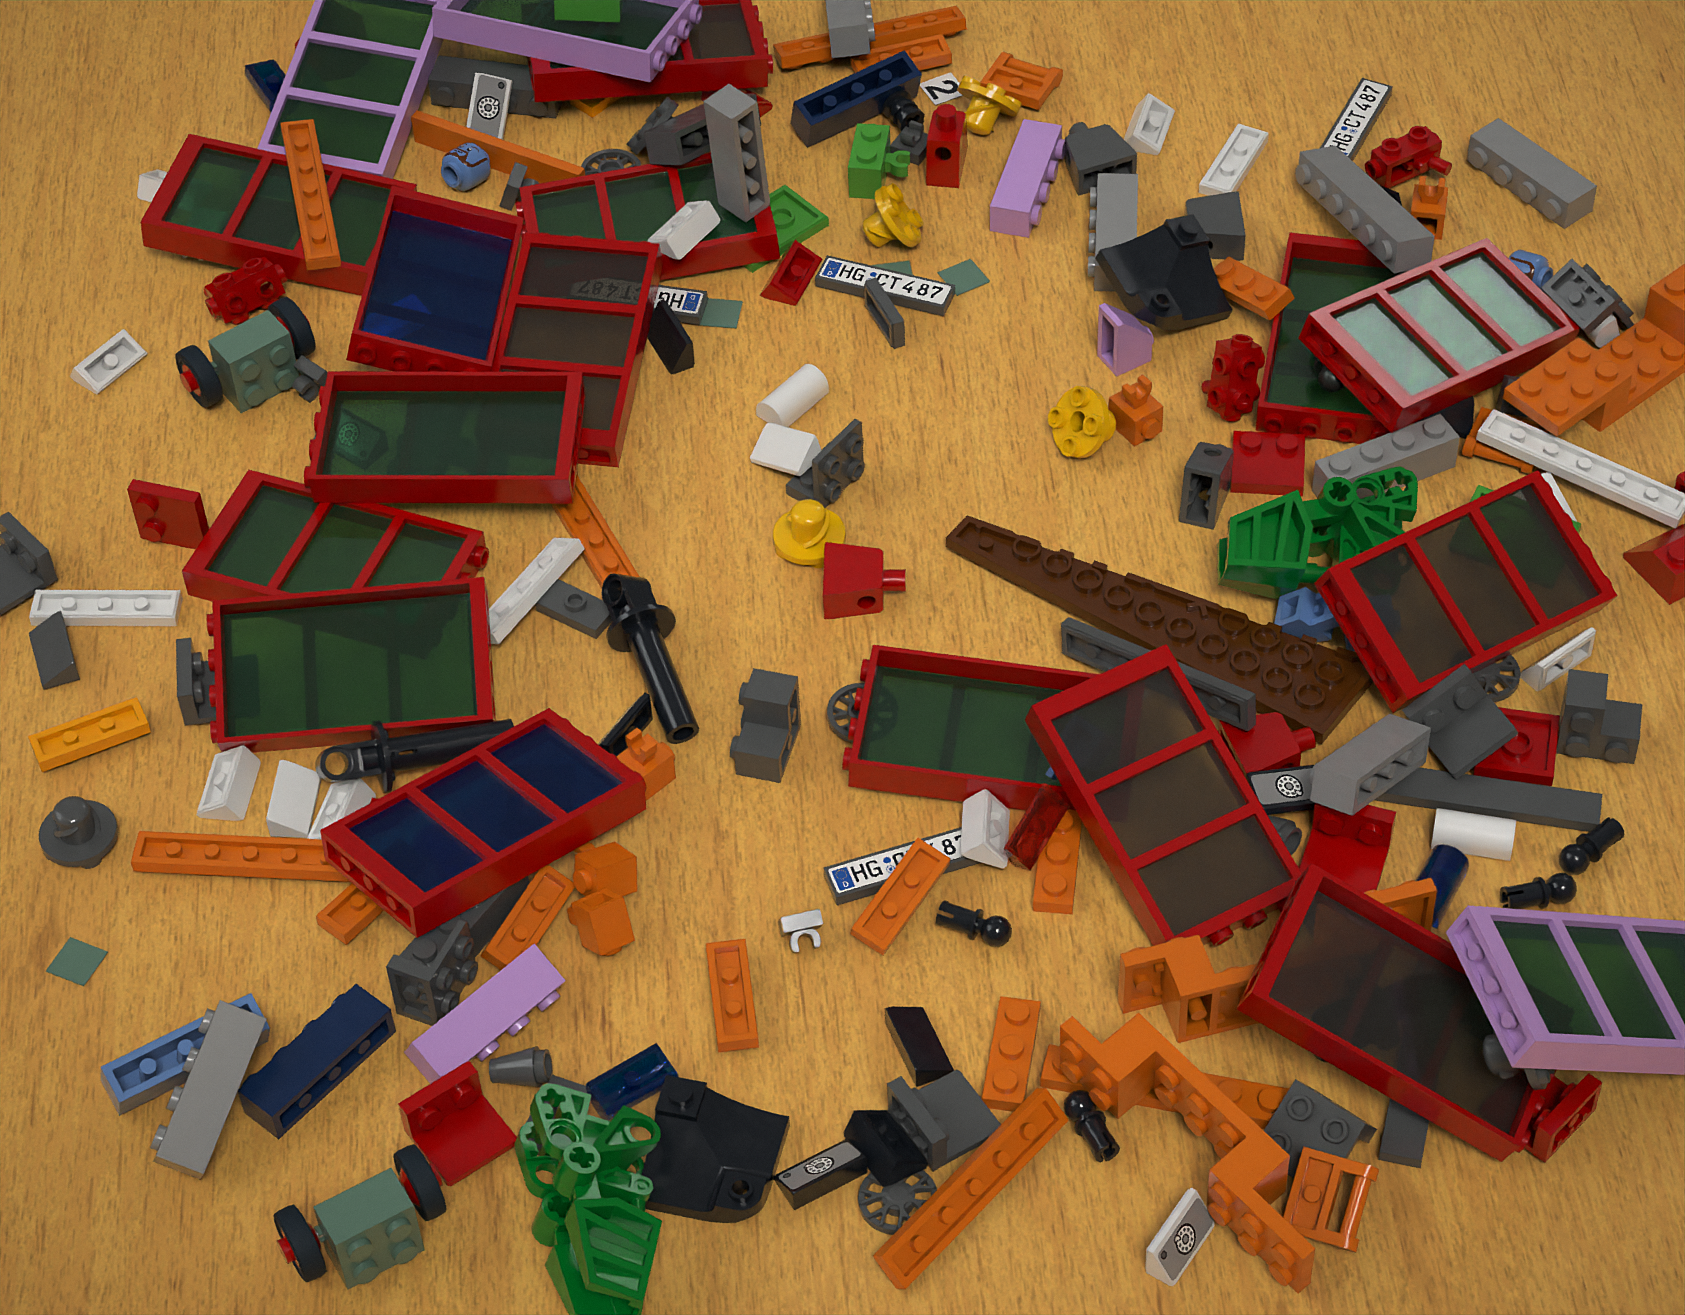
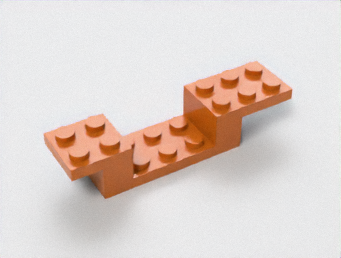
M1685 264L1650 287L1645 315L1642 320L1599 350L1594 349L1580 338H1576L1504 388L1503 399L1556 437L1580 420L1585 421L1601 432L1685 372Z
M1432 878L1419 881L1410 880L1399 886L1364 892L1378 902L1431 931L1437 896V888ZM1317 905L1315 907L1311 948H1307L1301 953L1287 956L1269 997L1297 1013L1329 1006L1348 997L1350 981L1357 977H1364L1380 939L1324 906ZM1199 935L1187 938L1177 937L1166 943L1146 948L1136 947L1129 952L1120 954L1118 1002L1123 1014L1162 1004L1177 1043L1257 1024L1259 1022L1236 1010L1257 963L1244 967H1230L1223 972L1215 974Z
M1137 1013L1102 1044L1073 1016L1060 1025V1068L1065 1076L1073 1083L1079 1081L1089 1091V1096L1093 1103L1102 1111L1109 1110L1117 1119L1155 1088V1094L1166 1107H1174L1184 1116V1121L1188 1128L1199 1137L1204 1135L1214 1145V1150L1221 1159L1209 1169L1207 1210L1210 1216L1220 1226H1229L1238 1235V1241L1246 1252L1252 1256H1260L1269 1265L1268 1269L1271 1275L1281 1285H1289L1298 1294L1311 1283L1315 1247L1271 1206L1276 1199L1286 1192L1290 1155L1140 1013Z

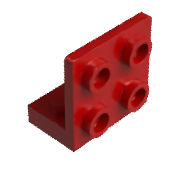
M1315 803L1312 830L1299 867L1301 873L1312 863L1363 893L1369 890H1377L1393 839L1396 811L1366 805L1351 816Z
M470 1061L465 1062L398 1103L404 1131L428 1162L434 1164L447 1186H453L515 1147L514 1144L517 1136L482 1094L478 1071Z
M1522 1070L1514 1077L1508 1078L1479 1108V1116L1498 1129ZM1590 1073L1578 1084L1572 1082L1569 1085L1554 1076L1546 1089H1542L1540 1095L1545 1097V1100L1536 1117L1530 1119L1527 1129L1531 1131V1136L1524 1148L1545 1163L1596 1110L1602 1082ZM1525 1091L1521 1096L1517 1106L1515 1107L1510 1119L1508 1120L1504 1128L1508 1133L1511 1129V1126L1513 1124V1121L1515 1119V1116L1517 1114Z

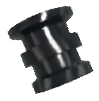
M896 91L885 100L882 111L886 117L890 118L898 126L900 131L906 126L909 127L911 120L921 124L924 123L925 114L912 101L911 95L907 91Z

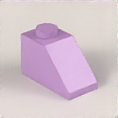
M1106 303L1099 305L1097 356L1116 377L1150 362L1152 358V345L1154 343L1150 329L1147 326H1143L1132 314Z

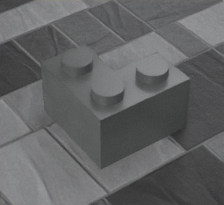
M753 668L749 682H743L740 688L738 701L739 705L744 706L741 717L742 730L740 736L735 735L732 739L730 758L735 759L736 775L781 783L801 727L798 676Z
M1569 669L1560 712L1556 753L1573 757L1608 760L1614 763L1634 764L1640 741L1642 704L1607 700L1608 674Z

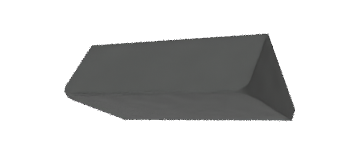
M58 611L29 632L43 690L80 680L61 611Z

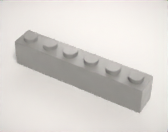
M1337 146L1300 151L1299 165H1297L1295 170L1297 182L1393 273L1409 271L1431 262L1435 236Z

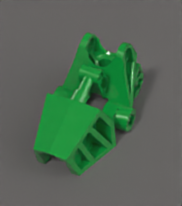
M1401 466L1361 476L1353 484L1346 478L1332 477L1326 481L1317 499L1302 501L1299 491L1296 490L1230 517L1228 521V537L1219 539L1217 544L1218 585L1279 600L1280 596L1296 591L1299 583L1314 584L1330 567L1317 566L1316 563H1307L1308 556L1319 557L1326 553L1333 559V567L1405 533L1402 530V521L1412 522L1417 512V477L1412 471ZM1394 480H1396V482L1399 485L1405 484L1406 487L1404 491H1402V489L1399 486L1390 488ZM1359 488H1367L1374 495L1360 499L1356 491ZM1405 547L1352 573L1359 585L1370 596H1389L1390 598L1399 587L1400 576L1407 574L1413 565V560ZM1398 553L1405 559V566L1400 567V564L1397 563ZM1376 575L1386 576L1391 589L1387 591L1379 590L1374 586L1372 578Z
M544 1084L535 1094L530 1105V1114L533 1121L526 1122L521 1127L514 1145L528 1190L534 1196L543 1199L531 1229L534 1238L540 1244L552 1247L545 1267L569 1315H642L662 1220L645 1212L646 1203L653 1191V1183L648 1177L641 1175L644 1167L641 1157L656 1148L661 1137L660 1128L652 1118L625 1105L622 1106L611 1121L588 1115L591 1094L558 1084ZM552 1107H558L555 1114V1119H553L554 1112ZM633 1127H643L650 1132L652 1139L639 1141L632 1136L630 1129ZM536 1144H542L540 1151H538ZM631 1164L635 1167L636 1173L627 1171ZM541 1170L551 1172L553 1174V1184L541 1182L537 1178L536 1172Z

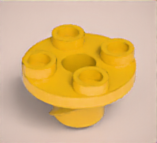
M963 76L957 91L971 100L966 112H964L966 113L967 129L978 135H989L991 131L994 132L993 126L999 113L1011 117L1017 116L1022 103L1013 97L1006 96V91L1003 88L988 83L985 88L980 86L981 83L979 81Z
M894 183L882 186L875 191V201L879 210L863 221V231L868 240L877 247H882L893 239H899L907 247L913 248L921 242L919 228L924 225V222L917 210L914 208L910 210L903 201L904 196L901 190Z
M1075 386L1069 389L1059 399L1056 407L1051 408L1048 414V424L1052 427L1055 443L1061 453L1067 457L1086 458L1091 456L1101 447L1103 442L1108 441L1113 436L1116 429L1115 416L1108 410L1104 397L1097 390L1090 387Z
M812 499L797 502L790 511L783 514L777 520L773 529V543L778 557L795 564L811 565L818 569L824 568L825 542L845 544L846 541L845 525L841 518L831 510L824 508L820 502Z

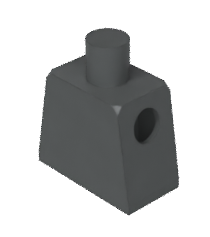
M1078 122L1070 128L1069 135L1065 138V163L1078 196L1090 193V187H1097L1098 173L1136 174V151L1110 125L1104 124L1089 129L1084 122Z
M1239 191L1188 199L1185 202V216L1194 214L1210 239L1207 244L1210 259L1225 260L1229 256L1238 261L1244 260L1246 235Z
M1205 442L1197 444L1184 468L1179 522L1214 530L1230 488L1234 451L1231 448L1221 444L1214 445ZM1208 490L1206 493L1209 495L1207 501L1199 497L1200 492Z

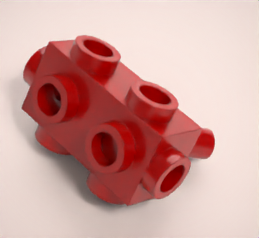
M1414 126L1406 135L1398 139L1387 138L1382 141V145L1371 150V159L1365 163V171L1377 184L1389 189L1431 169L1447 176L1451 171L1452 163L1440 158L1442 140H1440L1436 133L1426 126Z
M265 256L252 258L246 261L242 268L232 273L220 274L213 279L212 283L204 286V295L208 297L205 300V304L214 319L219 317L225 324L228 322L231 324L242 323L249 318L248 312L258 307L268 309L269 305L279 300V296L286 293L282 285L287 282L286 275L278 263L274 265Z
M1236 334L1230 339L1216 341L1211 380H1205L1201 386L1203 393L1208 394L1207 407L1220 414V417L1227 421H1238L1241 419V414L1252 412L1253 401H1257L1260 396L1257 375L1258 369H1261L1265 364V355L1262 351V346L1255 343L1252 337Z

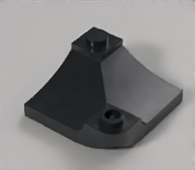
M1194 214L1167 219L1163 225L1142 236L1112 247L1100 249L1095 257L1125 307L1136 318L1157 326L1162 330H1180L1228 319L1233 311L1220 287L1212 266L1207 245L1210 239Z
M666 1075L655 1108L654 1119L660 1128L661 1137L656 1148L646 1155L641 1174L648 1177L653 1183V1191L646 1203L645 1209L716 1223H736L756 1215L763 1209L774 1180L773 1176L776 1174L790 1127L789 1116L760 1110L732 1100L708 1088L706 1082Z

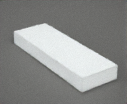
M1238 124L1201 180L1199 193L1210 196L1236 192L1268 143L1269 133Z

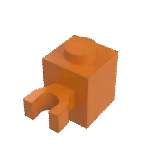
M1420 176L1419 184H1414L1411 215L1435 236L1434 239L1442 240L1448 187H1445L1446 178H1439L1437 186L1426 185V176Z
M1144 375L1138 377V383L1123 385L1120 392L1109 397L1108 410L1114 414L1116 419V430L1134 447L1147 439L1157 436L1158 433L1162 432L1164 406L1150 395L1152 382Z
M635 728L625 736L628 748L620 753L617 758L631 770L640 773L644 778L647 787L645 791L647 801L676 779L675 755L666 743H659L648 733L642 737V731Z
M615 841L596 848L592 843L587 842L573 850L578 853L575 854L573 882L576 890L584 896L604 888L621 896L637 892V856Z
M607 888L571 903V907L567 908L570 923L578 928L582 946L600 956L616 954L622 950V946L635 941L624 897Z

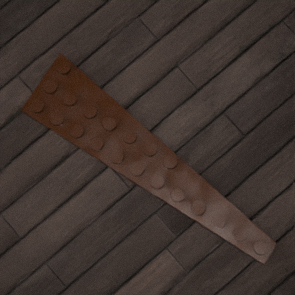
M967 515L946 537V547L1114 636L1151 651L1167 644L1177 662L1255 693L1257 711L1263 714L1273 712L1282 714L1288 727L1293 730L1309 726L1314 733L1315 741L1323 744L1373 683L1372 678L1356 652L1339 646L1335 651L1317 644L1316 638L1303 634L1302 638L1282 632V626L1268 622L1267 625L1249 620L1245 613L1231 608H1224L1217 603L1129 572L1126 576L1107 570V565L1094 560L1093 564L1075 559L1073 552L1064 549L1053 551L1044 548L1039 540L1024 535H1017L1013 531Z

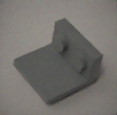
M1571 259L1541 287L1587 335L1611 314L1628 329L1635 325L1630 319L1634 314L1631 309L1622 301L1623 299L1610 285L1606 286L1600 280V276L1587 263L1581 267Z
M854 419L812 460V467L801 476L795 475L786 484V494L798 501L805 499L816 500L824 508L831 502L837 501L842 491L852 481H856L861 477L865 468L862 422Z
M10 512L0 516V615L33 596L35 590H42L58 580L49 550Z
M191 638L176 639L177 699L184 724L193 725L216 720V707L212 708L210 705L209 685H215V672H210L208 660L203 661L202 653L195 652ZM257 655L233 657L236 719L257 717L261 714Z
M1465 664L1402 710L1410 721L1431 727L1428 746L1455 779L1461 777L1518 734L1514 725L1487 695Z
M459 919L430 967L418 959H406L393 954L386 969L397 1014L433 1026L458 1006L461 992L466 984L470 985L474 981L478 971V963L475 961L473 950L474 941L470 935L468 921Z
M955 1070L919 1090L915 1087L911 1089L902 1076L887 1083L888 1112L926 1159L932 1171L982 1145L1001 1125L959 1070Z
M1296 1079L1264 1130L1290 1155L1288 1175L1292 1178L1295 1177L1303 1146L1347 1159L1359 1139L1369 1143L1377 1131L1369 1123Z

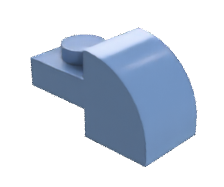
M1307 587L1279 597L1274 624L1282 626V632L1302 638L1303 634L1316 638L1317 642L1332 639L1333 628L1338 627L1339 624L1320 593L1316 594Z

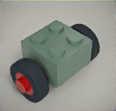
M284 297L269 305L267 311L208 340L212 362L195 345L187 346L175 354V360L182 384L202 407L206 408L218 403L224 394L236 409L243 413L291 388L293 382L299 377V372L293 366L296 359H299L301 355L306 357L314 352L316 343L306 316L293 300Z
M416 1145L406 1146L393 1155L399 1180L392 1168H389L314 1206L318 1222L314 1229L311 1224L306 1222L302 1213L294 1204L277 1211L273 1215L281 1238L277 1240L280 1252L287 1264L293 1263L305 1282L313 1281L327 1272L321 1253L320 1242L324 1243L325 1250L347 1289L358 1284H366L375 1279L379 1273L397 1264H405L415 1258L418 1253L425 1250L415 1209L425 1221H429L446 1212V1203L440 1188L443 1186L436 1167L433 1163L427 1162Z

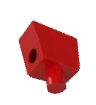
M942 104L932 113L927 136L926 186L959 188L968 148L966 113L956 111V108L951 104ZM942 148L950 150V158L942 159Z
M825 542L823 575L824 619L880 613L884 610V592H906V569H884V551L880 548Z
M1278 712L1257 714L1256 725L1249 731L1219 720L1218 732L1244 776L1249 772L1300 766L1301 752L1315 749L1316 747L1315 736L1309 726L1291 731L1283 715Z

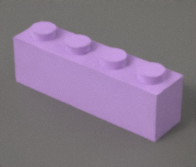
M1023 119L990 204V231L1029 238L1033 225H1039L1042 215L1041 204L1047 203L1049 199V182L1056 180L1059 165L1058 159L1063 160L1065 156V140L1062 139V125Z
M533 944L414 1040L404 1053L430 1084L465 1062L471 1061L476 1056L482 1062L500 1047L496 1041L506 1031L511 1036H514L530 1022L526 1015L534 1008L538 1007L543 1012L560 997L556 990L566 980L539 948Z

